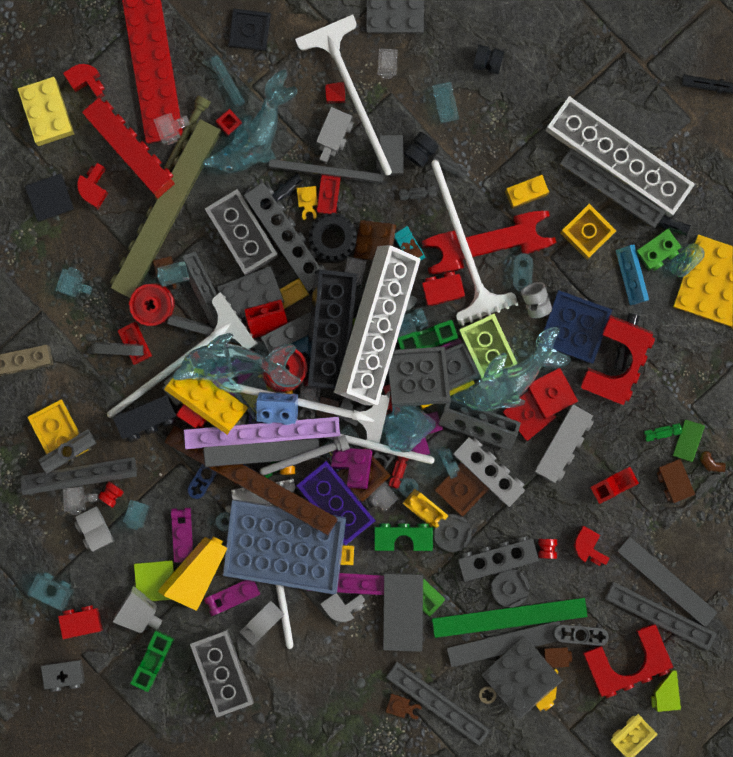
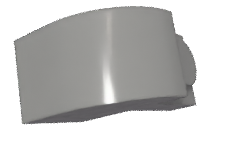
M336 593L323 601L321 605L332 619L346 622L354 619L350 611L354 610V612L360 610L364 607L363 602L366 600L360 594L345 605Z
M270 601L240 633L254 645L284 613Z

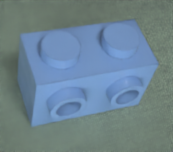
M259 392L257 398V422L265 424L275 422L284 425L296 423L298 417V394Z

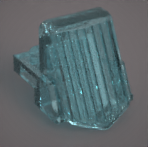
M417 406L393 407L392 413L385 417L383 432L386 433V440L391 450L406 453L410 452L435 428L436 422Z

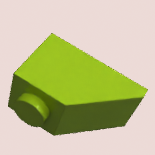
M670 670V673L663 678L653 691L654 696H651L652 708L655 707L657 712L681 710L677 671Z

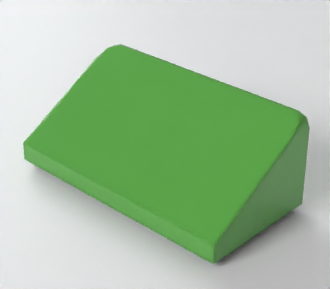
M685 420L682 434L679 436L673 456L693 462L705 425Z
M423 579V611L430 617L445 601V598Z

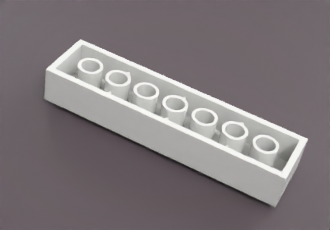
M570 96L546 129V132L570 149H573L666 212L665 215L669 218L675 214L695 185L692 181Z
M391 245L377 246L334 393L364 405H378L421 260L420 258Z

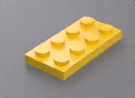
M187 363L184 364L164 389L227 435L249 408Z

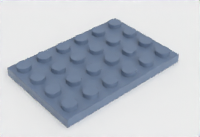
M234 499L231 505L223 576L336 594L346 517L335 516L338 520L327 536L276 506Z

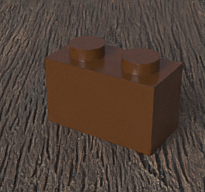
M681 459L657 468L656 476L659 483L664 484L666 490H663L667 501L676 503L695 495Z

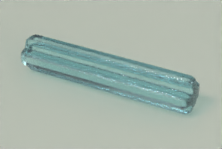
M213 56L210 58V63L235 106L240 107L245 103L242 95L219 56Z

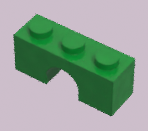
M449 320L426 330L398 337L397 341L400 350L431 348L458 339L453 321Z
M379 523V527H375V551H394V542L402 535L411 538L413 541V551H433V528H429V524H417V528H410V524H398V527H390V524Z
M159 630L155 631L147 647L146 654L130 683L131 685L146 692L150 691L175 639L174 637Z

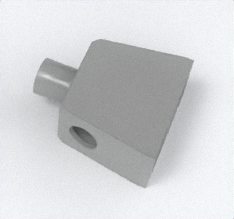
M133 586L114 615L113 622L142 633L147 625L157 630L162 620L154 615L157 605Z

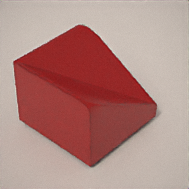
M344 82L326 85L327 104L346 103Z
M228 109L215 121V124L228 137L242 122L231 109Z

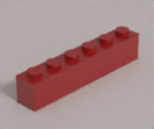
M98 98L82 112L83 115L158 199L175 184L171 179L174 177L167 168L163 170L160 166L162 162L155 154L151 156L147 152L149 147L143 141L138 142L136 139L138 135L131 127L127 129L123 125L126 122L119 114L114 115L112 112L114 108L107 100L103 102Z

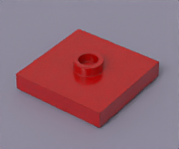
M560 368L526 385L544 419L578 402Z
M529 390L503 411L507 418L521 422L518 432L526 441L556 418L555 414L546 419L543 418Z

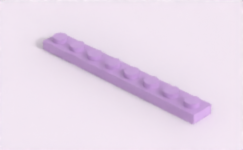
M339 417L296 420L295 424L292 423L290 425L275 422L271 424L235 425L228 435L217 427L184 430L185 448L195 449L340 436Z

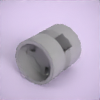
M532 283L522 289L521 293L526 303L529 317L541 318L552 311L544 283Z

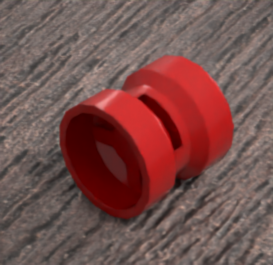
M108 481L105 491L100 492L98 498L113 508L116 504V499L121 497L124 491Z
M538 539V545L541 548L538 552V558L557 559L555 547L557 546L558 539Z

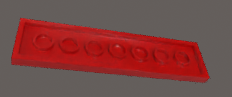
M122 0L146 143L151 144L179 139L183 133L161 0Z

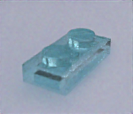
M451 82L433 85L432 89L440 124L459 120Z

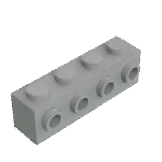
M571 405L534 472L552 483H556L557 480L561 481L565 474L563 469L566 463L570 465L575 456L573 454L575 447L579 448L584 440L582 437L584 431H589L594 423L591 420L593 415L575 405Z

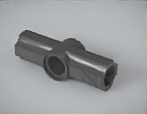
M87 429L68 442L61 444L57 449L38 461L46 474L69 460H73L77 455L97 443ZM67 446L72 448V454L69 457L63 455V449Z

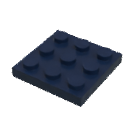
M558 290L539 345L593 364L603 338V330L612 313V309Z

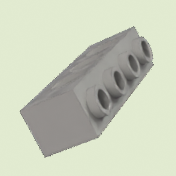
M469 437L453 455L507 507H510L525 491L522 488L524 484L517 477L513 479L509 475L510 470L503 464L499 466L495 462L496 457L491 452L487 451L485 453L480 448L482 444L476 438L471 439ZM478 452L481 455L479 463L472 462V453ZM488 465L495 468V474L491 477L485 474V468ZM501 479L509 481V487L506 490L499 487Z

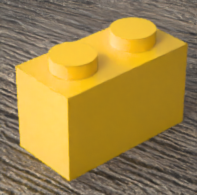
M543 175L506 188L505 191L512 209L549 194Z

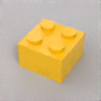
M588 204L561 231V235L588 260L616 230Z

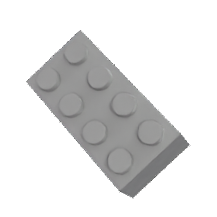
M238 189L205 208L206 213L245 276L278 257L277 252Z
M228 630L190 644L216 717L254 704Z

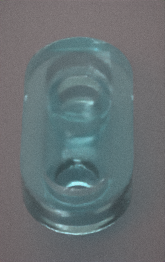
M689 244L672 260L670 264L671 272L678 277L686 276L702 261L704 249L698 244Z
M525 253L519 254L515 258L513 265V286L519 292L525 287L519 285V280H525V286L532 284L533 259ZM524 260L527 263L526 267H521L520 261Z
M444 446L438 448V455L450 479L457 477V472L460 470L456 461L451 462L453 456L449 448L445 449Z

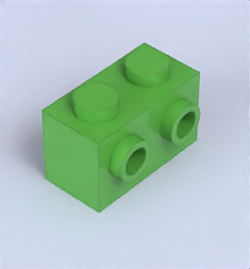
M667 229L636 252L638 258L648 271L652 268L656 271L664 265L663 260L666 258L671 260L676 257L681 246L670 230Z

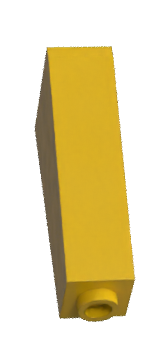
M204 537L161 586L158 592L197 611L227 550V547L222 545L223 541L216 537H212V539Z

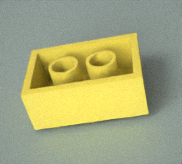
M55 77L18 88L35 143L38 146L74 135Z

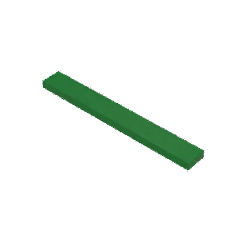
M585 598L432 618L434 637L438 638L588 616Z

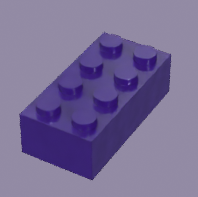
M327 461L296 485L313 505L331 515L346 517L343 540L345 545L375 522V519Z

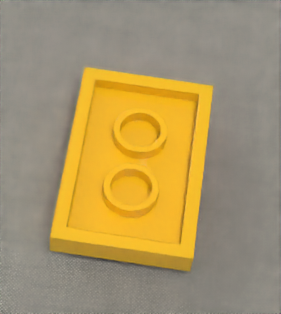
M62 399L28 416L46 454L80 434ZM70 446L65 447L63 455L65 457L71 456L72 448Z

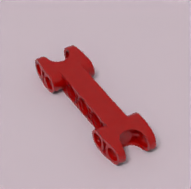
M534 211L513 217L515 226L466 237L472 257L517 246L521 247L522 254H528L556 244L555 237L543 238L536 232V224L549 218V211ZM455 231L438 234L421 242L422 248H437L442 253L441 262L428 268L429 274H444L465 268L463 263L465 258Z

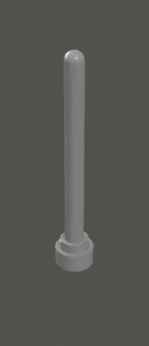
M342 435L337 437L334 443L263 467L259 472L261 475H267L334 450H342V452L349 450L350 447L346 436Z

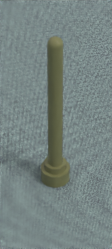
M197 95L194 101L195 109L163 170L167 168L171 171L174 160L179 156L183 143L191 133L192 126L197 122L201 112L208 109L211 102Z

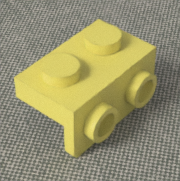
M639 714L632 716L627 721V725L622 730H617L611 739V742L625 757H635L658 735Z

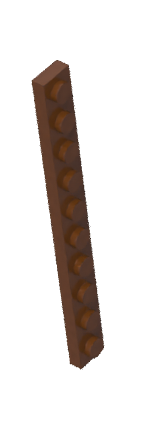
M174 426L165 443L204 465L203 448L186 449L184 431ZM243 464L208 467L327 536L338 520L335 516Z

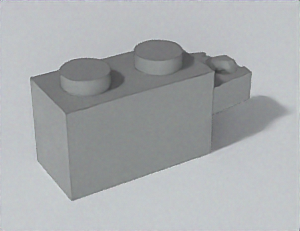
M331 107L316 141V144L320 146L319 150L323 151L319 160L326 164L330 155L335 156L336 153L338 154L339 149H344L347 141L344 139L347 132H351L354 125L351 115Z

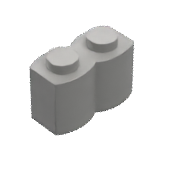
M94 507L75 517L77 521L74 524L79 533L83 532L85 536L83 543L87 550L91 549L94 552L114 542L98 507Z

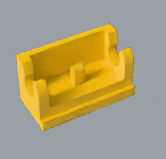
M415 488L402 503L431 527H439V520H445L448 517L445 512Z

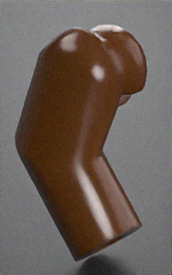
M708 451L701 453L700 462L706 470L725 472V463L715 462Z

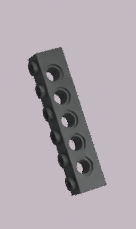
M261 183L245 194L244 197L298 278H300L306 290L310 291L313 289L315 271L326 269L322 264H317L315 252L312 248L307 249L304 244L306 239L301 232L297 234L293 228L296 224L290 216H285L283 213L285 208L280 200L275 201L273 198L274 191L270 185L267 184L265 186L264 183ZM265 198L271 202V207L267 210L262 209L260 206L261 200ZM275 214L279 215L282 219L281 224L278 226L271 223V217ZM285 230L292 233V239L289 242L282 239V233ZM296 246L303 249V254L299 258L295 257L292 253L293 248ZM307 262L312 263L314 266L313 271L309 274L303 270V266Z

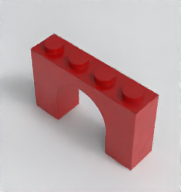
M610 315L603 330V335L625 344L632 353L631 365L624 373L617 376H609L587 368L581 388L624 405L625 401L629 402L633 391L630 389L632 384H636L639 379L640 373H638L640 365H645L648 357L645 353L648 348H652L655 338H653L652 331Z
M653 623L636 630L644 650V662L641 668L633 674L620 675L613 671L602 646L582 652L601 697L610 698L616 695V691L620 689L627 691L634 688V684L641 681L643 684L651 681L652 676L656 674L663 676L670 673L669 669L673 668V665L656 624Z

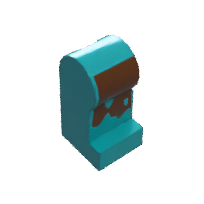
M408 226L395 233L394 240L402 251L421 260L426 258Z

